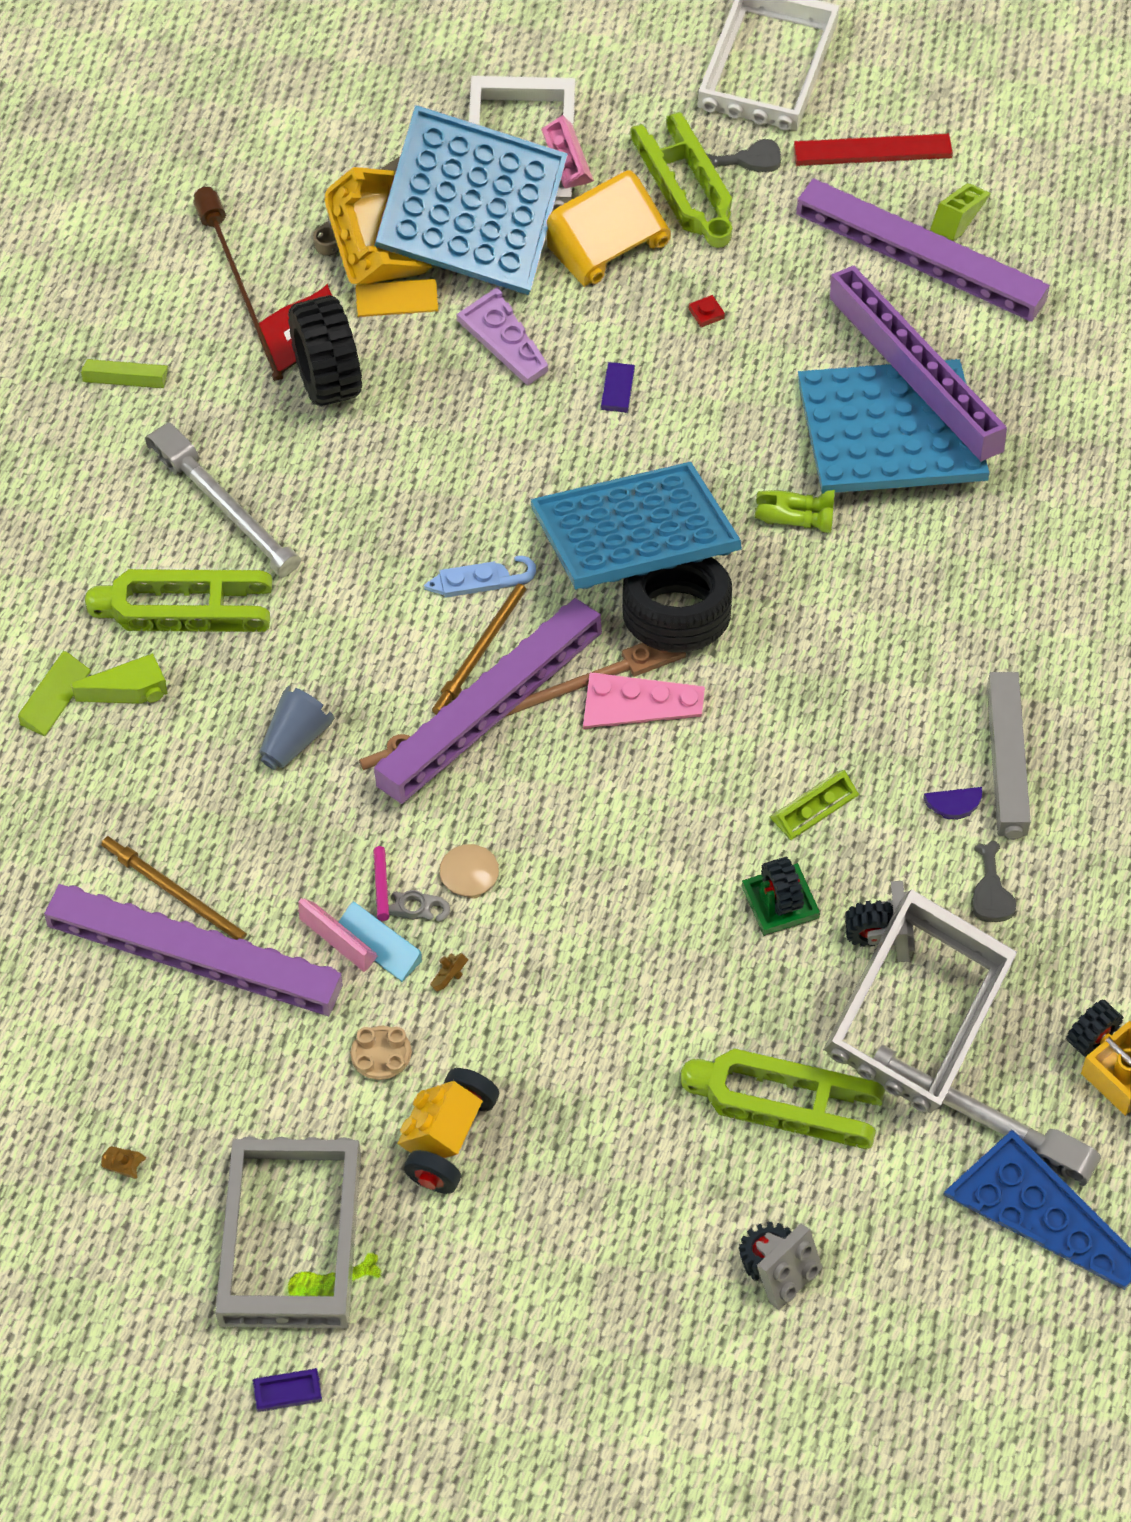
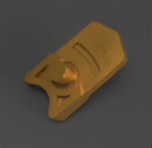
M450 953L448 957L443 956L439 961L442 964V968L430 985L436 991H440L448 985L453 977L460 979L463 975L461 969L469 959L463 953L457 956L453 953Z
M110 1146L102 1155L101 1166L109 1171L137 1179V1167L146 1160V1157L137 1151Z

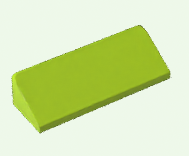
M87 359L82 367L81 375L83 382L164 389L168 365Z
M63 651L19 712L20 725L46 736L73 698L71 683L86 678L91 670L70 653Z
M845 769L840 770L769 817L790 840H793L860 794ZM850 792V794H848L847 796H845L844 798H842L841 800H839L838 802H836L835 804H833L832 806H830L829 808H827L826 810H824L823 812H821L820 814H818L817 816H815L814 818H812L796 830L792 831L794 828H796L797 826H799L800 824H802L803 822H805L806 820H808L809 818H811L812 816H814L815 814H817L818 812H820L821 810H823L824 808H826L827 806H829L830 804H832L833 802H835L836 800Z

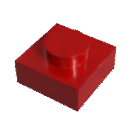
M713 295L689 304L688 309L701 328L725 319V313Z

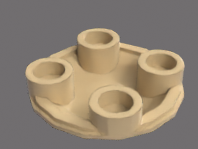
M463 844L451 849L444 856L440 864V879L444 886L452 893L467 896L471 899L478 898L481 894L487 892L494 886L499 876V864L495 856L488 849L476 844Z
M382 1025L371 1028L363 1027L357 1032V1038L352 1044L350 1054L352 1064L362 1075L377 1080L388 1079L401 1073L409 1064L412 1050L404 1029Z

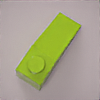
M966 183L939 202L929 231L955 241L962 236L991 193Z
M153 653L71 683L76 702L142 704L147 701L150 703L157 702L163 695L168 694L166 680Z

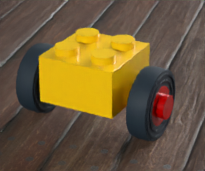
M453 1068L447 1074L442 1085L422 1090L417 1094L413 1101L414 1109L410 1117L402 1124L400 1129L402 1134L397 1142L398 1145L411 1153L404 1166V1171L411 1180L422 1187L438 1193L450 1194L455 1191L460 1182L461 1173L454 1164L445 1158L458 1155L477 1112L490 1111L495 1106L499 1097V1089L491 1080L469 1069Z

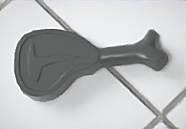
M760 139L749 149L740 150L736 154L713 156L706 153L714 168L737 164L755 172H772L781 165L780 148L771 139Z
M990 841L987 845L978 843L974 847V850L983 857L985 876L975 888L972 898V910L975 917L986 922L1007 921L1016 912L1015 898L1002 887L1000 877L997 875L995 855L999 851L1000 845L996 841Z

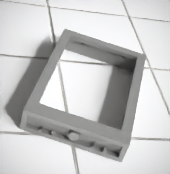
M911 889L901 899L823 1050L829 1053L834 1061L840 1064H848L856 1069L861 1077L867 1080H875L883 1085L888 1093L894 1096H902L910 1101L915 1109L931 1114L941 1106L1017 951ZM905 920L989 970L928 1091L843 1041Z
M251 1136L232 1140L215 1311L219 1327L349 1329L361 1168L359 1140H352L346 1137L336 1140H321L317 1137H308L304 1140L286 1137L258 1139ZM244 1158L344 1160L334 1296L231 1295Z

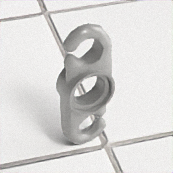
M409 890L405 893L395 891L392 893L395 903L389 905V915L407 919L426 918L431 920L434 918L430 911L433 906H441L443 909L442 913L436 916V920L439 922L445 920L450 914L449 903L442 897L423 894L417 890ZM409 900H417L421 903V907L416 911H409L404 905Z

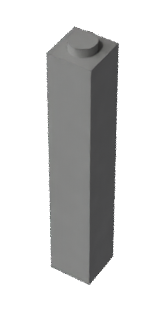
M989 672L987 698L998 836H1006V838L1014 840L1027 836L1031 823L1019 672Z

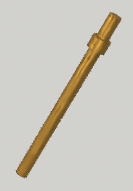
M518 583L453 679L446 682L441 690L442 695L432 708L434 714L437 715L442 707L449 705L452 700L459 696L462 691V684L526 592L524 585Z
M109 836L104 838L101 846L117 856V860L127 868L131 866L233 939H244L247 936V933L140 859L138 853L129 846L123 847Z

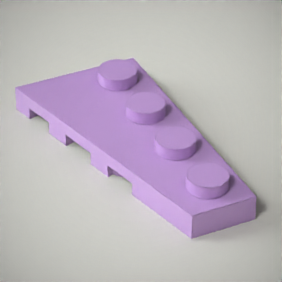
M496 287L457 313V321L527 386L548 372L547 362L533 340L528 338L526 329L514 316L513 309L509 303L505 302L499 287Z

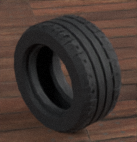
M713 557L705 558L700 562L680 564L671 569L663 568L651 571L646 575L626 577L623 580V620L633 636L649 647L666 652L698 650L718 639L729 625L732 607V581L726 569ZM677 592L693 595L703 601L695 605L675 607L663 605L652 600V598L660 594Z

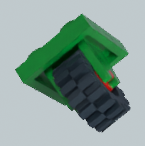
M787 856L763 863L761 865V875L742 880L741 887L763 936L820 918V910L799 864L792 865L791 860Z

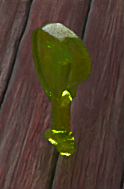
M367 1253L364 1261L353 1267L352 1281L365 1275L376 1278L381 1277L382 1271L377 1266V1254ZM309 1271L296 1273L288 1282V1295L334 1296L336 1273L331 1272L326 1275H319Z

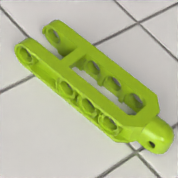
M682 112L666 116L667 129L670 134H673L671 136L676 144L661 149L653 135H649L643 124L632 126L630 129L632 142L666 201H668L667 203L682 229L703 235L707 243L712 247L723 248L727 246L732 238V225L729 221L732 197ZM682 159L686 160L702 189H705L703 191L713 208H715L717 218H713L707 223L703 212L695 208L692 209L686 198L685 190H681L675 179L674 171H670L667 164Z
M128 569L113 581V585H98L90 588L84 599L89 615L95 618H114L126 631H141V629L142 631H170L171 629V631L198 632L199 629V632H256L257 629V632H265L270 626L269 610L261 606L224 605V596L271 593L272 576L268 572L261 570ZM133 593H155L156 596H161L162 593H183L184 596H190V594H210L209 605H131L126 601V598L133 596Z
M735 1048L715 1058V1062L703 1059L687 1061L681 1069L680 1078L681 1085L687 1092L707 1097L716 1112L721 1116L730 1118L735 1116V1119L760 1125L765 1124L768 1127L794 1133L796 1130L798 1134L856 1147L857 1144V1147L862 1149H869L873 1146L876 1133L875 1128L863 1121L826 1113L829 1097L854 1103L855 1100L881 1106L885 1094L884 1086L873 1080ZM734 1072L756 1077L757 1081L761 1082L764 1079L786 1084L787 1088L791 1089L795 1086L816 1091L813 1110L730 1091L725 1084L727 1075H732Z

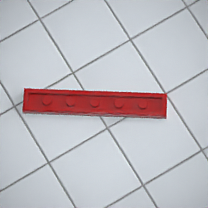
M949 133L794 141L793 146L796 166L952 158L953 155Z

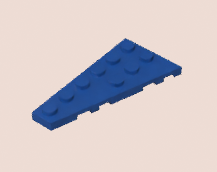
M1013 1130L1007 1133L943 1193L947 1198L1123 1290L1131 1284V1248Z

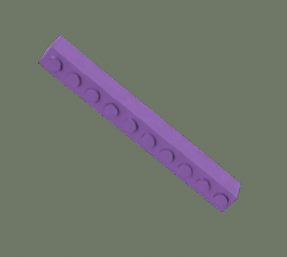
M813 178L798 198L796 215L1028 321L1033 322L1047 301L1050 285L995 261L991 257L973 251L969 247L953 242L944 236L931 232L920 225L909 222L896 214L878 208L874 204L858 199L827 183Z
M854 265L831 274L830 300L980 461L1004 452L1007 427L868 279Z
M576 598L567 605L562 606L547 622H543L533 634L523 639L508 655H504L488 672H484L468 689L461 691L455 700L449 705L442 707L436 716L427 723L422 724L417 732L407 740L402 741L386 758H382L374 767L376 787L400 804H403L602 634L601 614Z
M58 884L44 913L47 927L328 1017L343 987L341 973L330 966L320 967L309 963L301 957L292 958L282 955L273 948L263 949L252 945V943L245 939L235 940L224 936L216 930L207 931L200 929L188 921L178 922L169 919L160 912L150 913L141 910L131 903L122 904L115 902L103 894L93 895L74 885L68 887Z

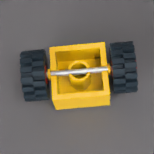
M1105 999L1094 1003L1092 1008L1089 1007L1086 1013L1078 1018V1022H1075L1072 1025L1073 1028L1068 1031L1066 1039L1078 1052L1086 1057L1081 1074L1126 1116L1131 1112V1022L1128 1021L1120 1028L1119 1025L1123 1022V1016Z

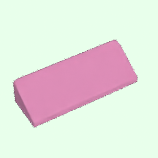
M562 115L541 128L549 148L568 153L561 177L562 186L569 188L593 182V177L571 122Z
M301 898L298 902L299 919L363 972L369 969L378 957L377 953L315 902Z

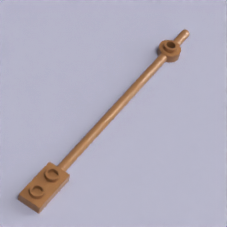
M640 643L622 650L624 660L591 673L617 675L630 670L633 677L683 659L686 657V652H666ZM590 673L529 695L506 716L588 686ZM406 734L395 735L388 741L387 749L359 759L362 769L365 770L376 766L382 758H386L402 741L407 740L410 736Z

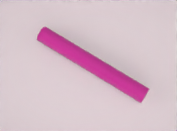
M377 846L373 850L377 919L386 921L389 919L386 853L384 847Z

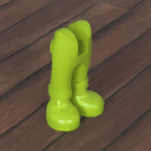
M783 490L758 491L756 494L758 506L755 509V518L768 524L776 523L802 526L804 528H811L813 526L821 532L831 533L835 490L826 491L824 494L821 493L819 497L814 498L813 495H802Z

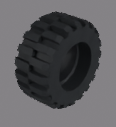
M327 295L294 304L288 311L289 331L300 376L310 400H312L313 404L322 407L356 398L362 391L360 362L353 333L343 306L340 305V301L334 296Z

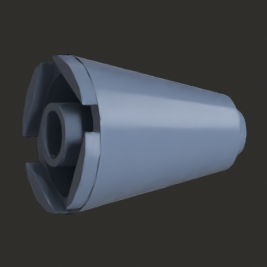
M287 686L282 692L259 750L262 756L261 761L274 770L277 766L284 768L332 724L335 719L331 711L326 715L321 710L324 705L310 694L298 688L291 692V686Z

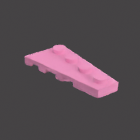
M590 672L583 729L600 726H618L628 723H646L656 720L701 717L705 687Z

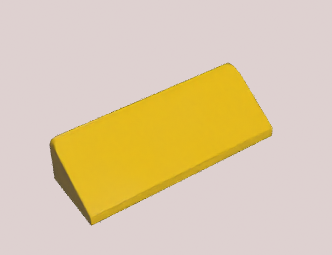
M435 279L371 283L366 285L357 284L355 286L358 317L438 311Z

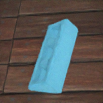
M353 901L339 920L341 925L377 953L378 957L375 959V962L401 982L422 962V953L419 949Z

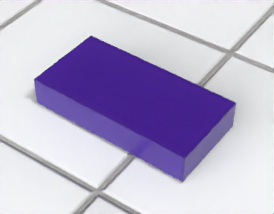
M608 362L601 410L628 413L635 365Z
M317 1368L253 1379L257 1412L322 1402Z

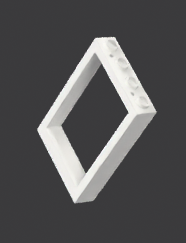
M734 0L699 88L698 107L703 108L707 112L716 111L728 114L732 118L741 117L753 120L757 124L766 123L778 126L782 130L791 129L797 131L837 26L840 5L818 0ZM746 12L823 30L794 110L715 91Z
M471 76L469 122L480 125L481 100L563 101V116L571 122L574 128L575 78ZM561 183V189H558L553 210L572 200V187L564 188Z

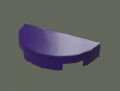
M982 787L924 793L923 798L927 807L935 813L942 815L945 819L958 820L970 816L978 808L982 799Z

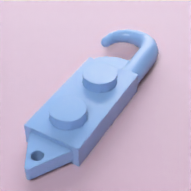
M515 556V561L523 562L527 565L528 569L525 573L509 575L505 566L495 561L439 570V575L424 584V590L444 595V598L512 587L518 583L523 585L534 578L536 565L529 557Z

